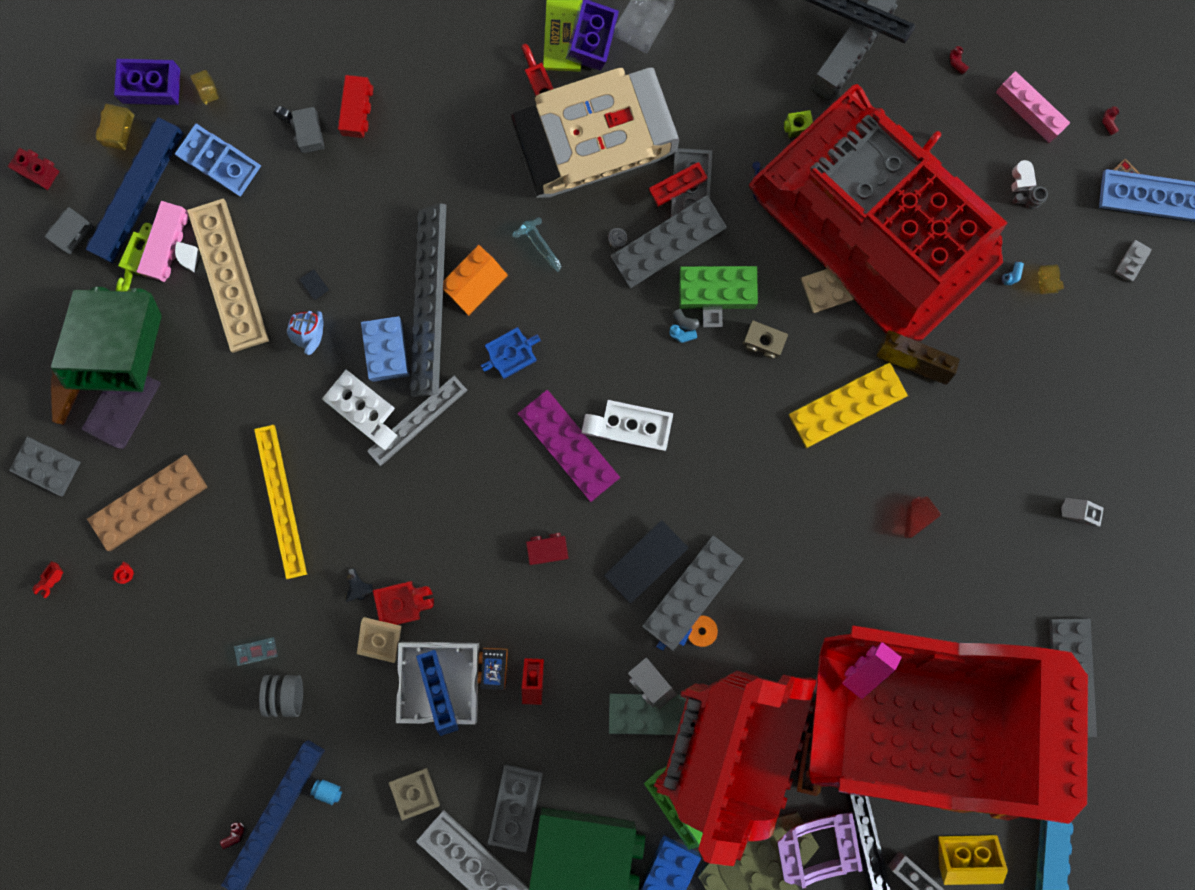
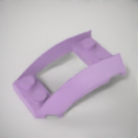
M852 812L827 816L803 823L790 829L777 841L783 877L787 883H793L806 888L807 885L822 879L844 875L851 871H862ZM834 827L839 859L823 862L803 870L797 838L813 831Z

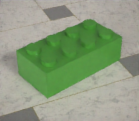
M757 266L680 267V309H703V307L722 306V309H755L758 304Z

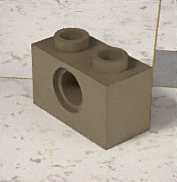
M752 321L742 345L746 346V349L749 351H760L764 353L765 357L774 359L781 355L788 334ZM766 337L769 340V345H762L760 338Z

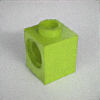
M811 110L788 114L786 121H784V130L788 132L789 138L798 137L813 123ZM794 122L801 123L802 127H796Z

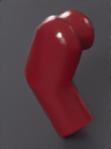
M235 822L231 825L230 836L220 840V845L223 849L241 841L244 833L243 824Z

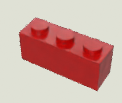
M345 75L338 126L342 136L364 138L365 132L368 131V121L366 119L367 114H370L371 111L369 96L373 95V85H371L368 77Z

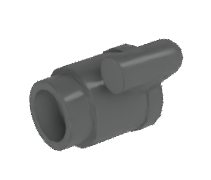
M1042 186L1035 187L1025 196L1018 193L1012 198V203L1025 204L1029 209H1037L1047 200L1048 191Z

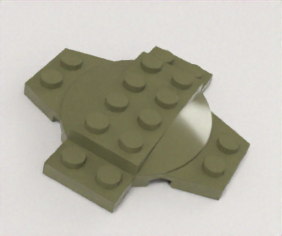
M797 811L778 816L773 835L766 840L748 841L741 861L736 860L734 866L707 863L698 874L705 889L799 890L796 884L792 885L784 881L777 841L790 829L803 824L802 818ZM811 833L797 838L802 867L806 865L819 848Z

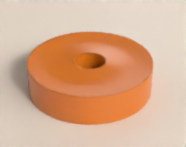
M701 615L691 627L692 631L688 639L699 647L711 645L718 634L716 623L711 618ZM701 627L705 628V634L700 635L698 632Z

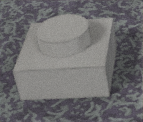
M722 306L703 307V327H722Z

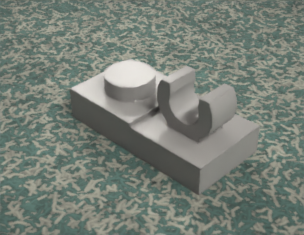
M1137 240L1133 241L1116 269L1115 274L1130 283L1133 282L1152 249Z

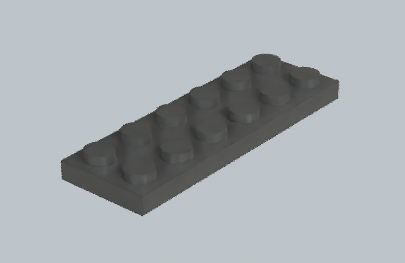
M708 195L617 251L611 255V258L631 289L723 231L727 226Z
M712 536L642 628L670 650L674 651L744 559L715 536Z
M1049 619L1051 649L1072 652L1088 675V737H1097L1091 619Z

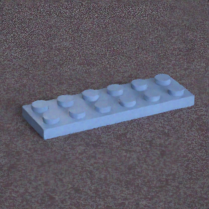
M1106 169L1102 175L1099 208L1195 221V182Z

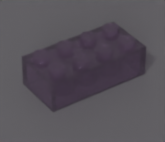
M147 375L143 392L103 390L82 430L114 447L124 449L161 382Z

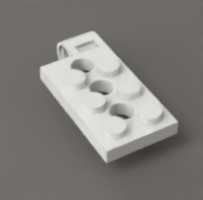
M348 370L343 372L322 398L384 450L398 436L383 424L395 408ZM352 392L351 398L345 400L346 393ZM361 402H365V407L362 410H358V405ZM378 413V418L375 421H371L372 414Z
M608 400L604 418L585 414L581 433L666 451L673 413ZM610 416H616L619 419V423L616 426L609 425L608 418ZM629 420L637 422L638 426L635 430L627 428L626 423ZM649 423L656 426V432L653 434H649L645 430V426Z

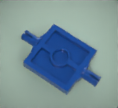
M517 327L486 344L485 347L489 352L490 360L481 365L482 369L485 372L495 367L499 370L503 379L536 362L537 360L531 346L541 341L538 334L527 340Z

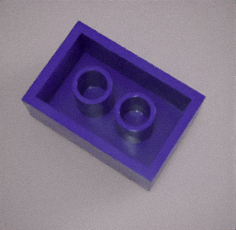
M582 0L577 11L565 59L601 71L607 61L619 11L590 0Z
M116 59L114 96L123 104H179L180 68L173 60Z

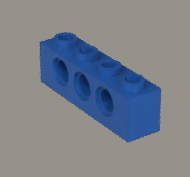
M433 650L417 655L416 658L438 734L442 736L459 730L436 651Z

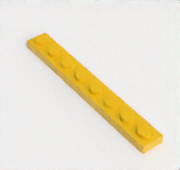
M275 425L254 429L286 579L307 575Z

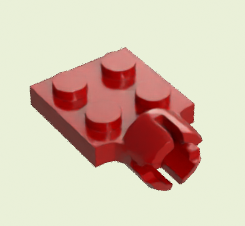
M412 581L373 590L379 621L398 625L419 620L421 611L431 609L434 606V598L423 599L424 596L432 595L430 587L414 588Z

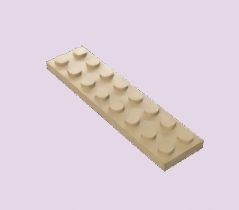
M223 198L187 210L230 351L234 353L268 342L267 332L226 200Z

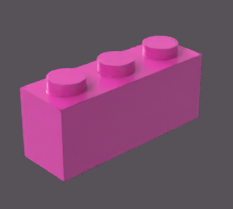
M883 642L877 647L872 646L866 653V657L861 656L856 662L855 667L850 666L844 674L846 679L843 685L863 699L895 671L902 657Z

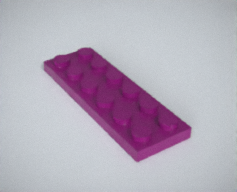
M548 390L518 413L590 502L620 479V476L586 435L581 433V429Z

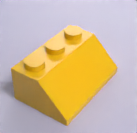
M997 835L938 837L939 868L944 885L1004 883L1008 869Z

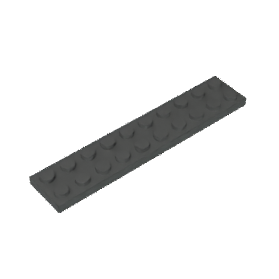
M442 203L419 210L417 216L418 232L416 236L417 262L414 290L415 307L413 309L414 326L412 329L411 397L439 394L446 204Z

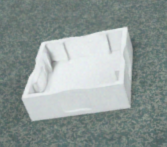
M400 642L398 644L399 689L397 693L396 723L424 724L434 722L416 656L435 650L439 657L457 724H476L478 714L479 643Z

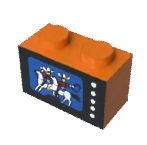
M483 648V652H479V664H482V672H478L477 683L481 684V689H505L508 649Z

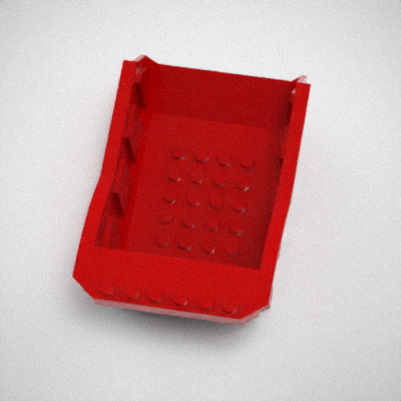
M852 626L851 634L824 638L819 654L809 765L811 784L839 788L838 792L851 795L868 796L959 813L978 812L990 814L991 818L1007 821L1023 817L1070 824L1087 805L1088 675L1072 652L1019 645L956 643L859 626ZM883 642L902 658L895 671L861 699L843 685L846 679L844 674L850 666L855 667L856 662L861 656L866 657V653L872 646L877 647Z

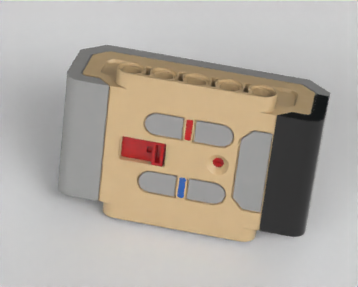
M623 68L613 69L541 93L535 97L537 105L516 111L510 116L512 128L536 198L552 197L663 160L675 153L679 144V137L654 68H646L629 75L625 74Z

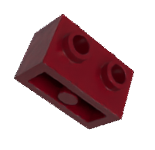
M19 148L8 167L48 190L60 171L53 167L55 164L50 160L37 158L39 155L30 149L25 151Z

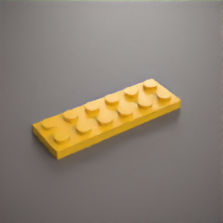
M889 362L790 413L789 417L804 446L808 448L908 395Z

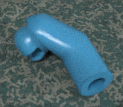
M1014 262L1013 271L1002 275V283L1004 285H1012L1020 281L1024 263Z
M678 325L670 327V336L678 342L683 343L697 338L696 330L684 332Z

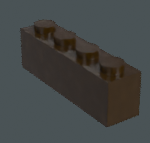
M888 330L880 342L876 357L944 385H948L956 375L960 361L957 357L891 330Z

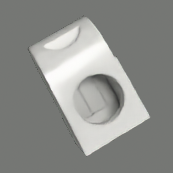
M1026 160L1019 162L1012 170V175L1016 179L1011 185L1012 192L1032 190L1036 186L1033 165Z

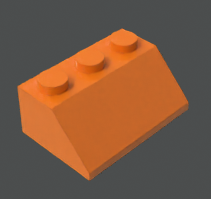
M478 245L443 281V292L469 316L508 275L494 258Z

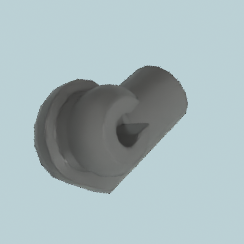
M681 309L672 313L680 328L691 331L699 327L698 319L686 318Z

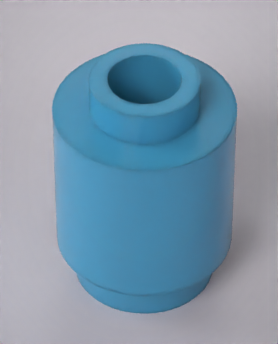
M316 780L311 795L315 796L314 798L333 805L334 802L338 803L342 791H339L340 786L326 780Z

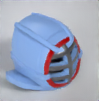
M312 311L293 314L288 323L287 335L292 343L305 349L304 354H312L319 346L323 334L322 312L317 311V315Z

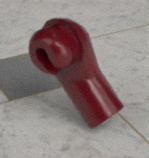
M956 46L950 52V64L964 75L969 67L962 62L963 48Z
M1116 106L1108 108L1102 120L1110 136L1119 131L1114 123L1116 115L1119 114V109Z

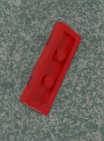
M697 162L650 187L649 192L657 206H660L707 181L708 177L700 163Z

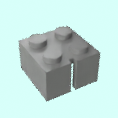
M647 658L628 673L632 677L629 680L639 692H644L642 697L652 708L656 706L660 710L677 695Z

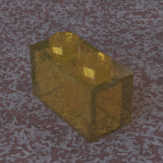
M105 104V108L101 112L100 127L96 131V140L103 146L125 150L134 114L128 108Z

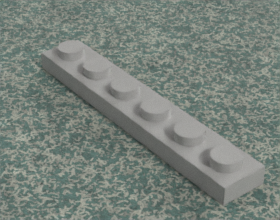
M453 376L439 388V394L431 395L392 429L398 436L386 450L375 444L368 450V453L380 466L383 465L467 392V389Z

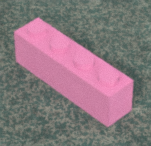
M1016 71L996 91L1009 106L1049 143L1070 124L1059 111Z
M161 201L137 273L164 283L166 278L170 276V266L172 260L176 258V243L182 241V231L184 225L189 220L188 211L183 207Z

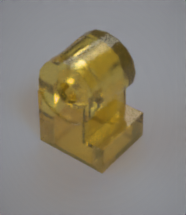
M206 70L190 76L204 104L219 99L212 77Z
M1057 264L1039 267L1040 294L1057 293L1064 289L1063 281H1060V269Z

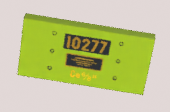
M547 0L543 65L545 70L581 72V64L565 58L577 11L582 0Z

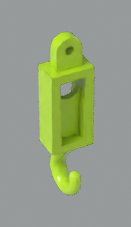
M150 223L143 224L139 233L133 232L118 265L125 270L124 279H118L116 291L127 292L130 288L133 273L141 275L137 273L152 229ZM140 240L145 242L142 250L136 249Z

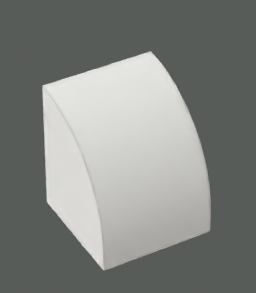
M177 242L175 247L177 260L188 270L195 273L200 250L195 246Z

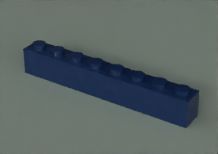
M159 117L151 125L150 133L143 140L139 153L133 158L132 166L125 173L121 186L116 189L113 201L107 206L103 219L98 222L93 237L88 240L87 251L112 264L114 263L184 135L179 127Z
M309 740L303 743L221 886L228 890L246 889L325 749Z

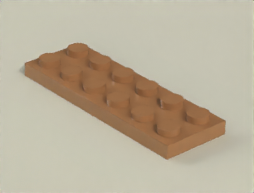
M184 455L87 520L106 550L111 551L206 489L207 485L189 457Z

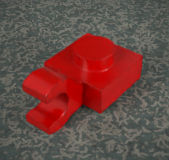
M51 561L40 575L41 580L33 587L34 594L44 589L41 593L43 598L49 596V587L52 588L61 579L63 574L62 569L57 563Z

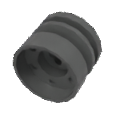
M265 675L262 679L259 693L261 715L263 717H269L270 715L277 717L281 710L283 717H298L303 701L301 676L286 675L282 682L280 675H275L274 677L272 675Z

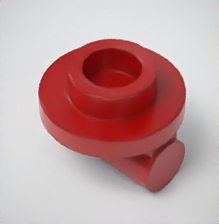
M123 562L121 566L115 569L112 579L119 584H125L132 579L133 569L128 563Z

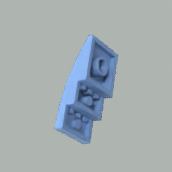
M198 124L194 125L175 153L177 157L240 197L261 167V165L229 143L227 144Z

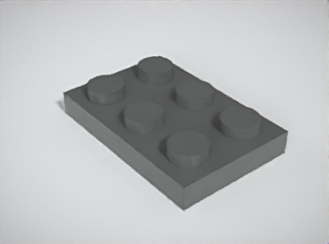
M27 437L9 471L59 496H63L81 462L31 437Z

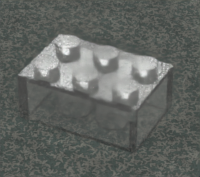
M630 0L615 26V37L647 54L672 12L675 0Z

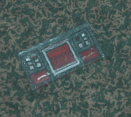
M274 637L234 647L238 666L278 656Z

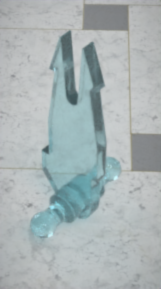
M537 217L534 221L523 222L519 230L513 232V236L518 238L522 234H527L537 250L550 263V266L557 272L560 271V268H562L560 262L536 228V225L542 223V219Z

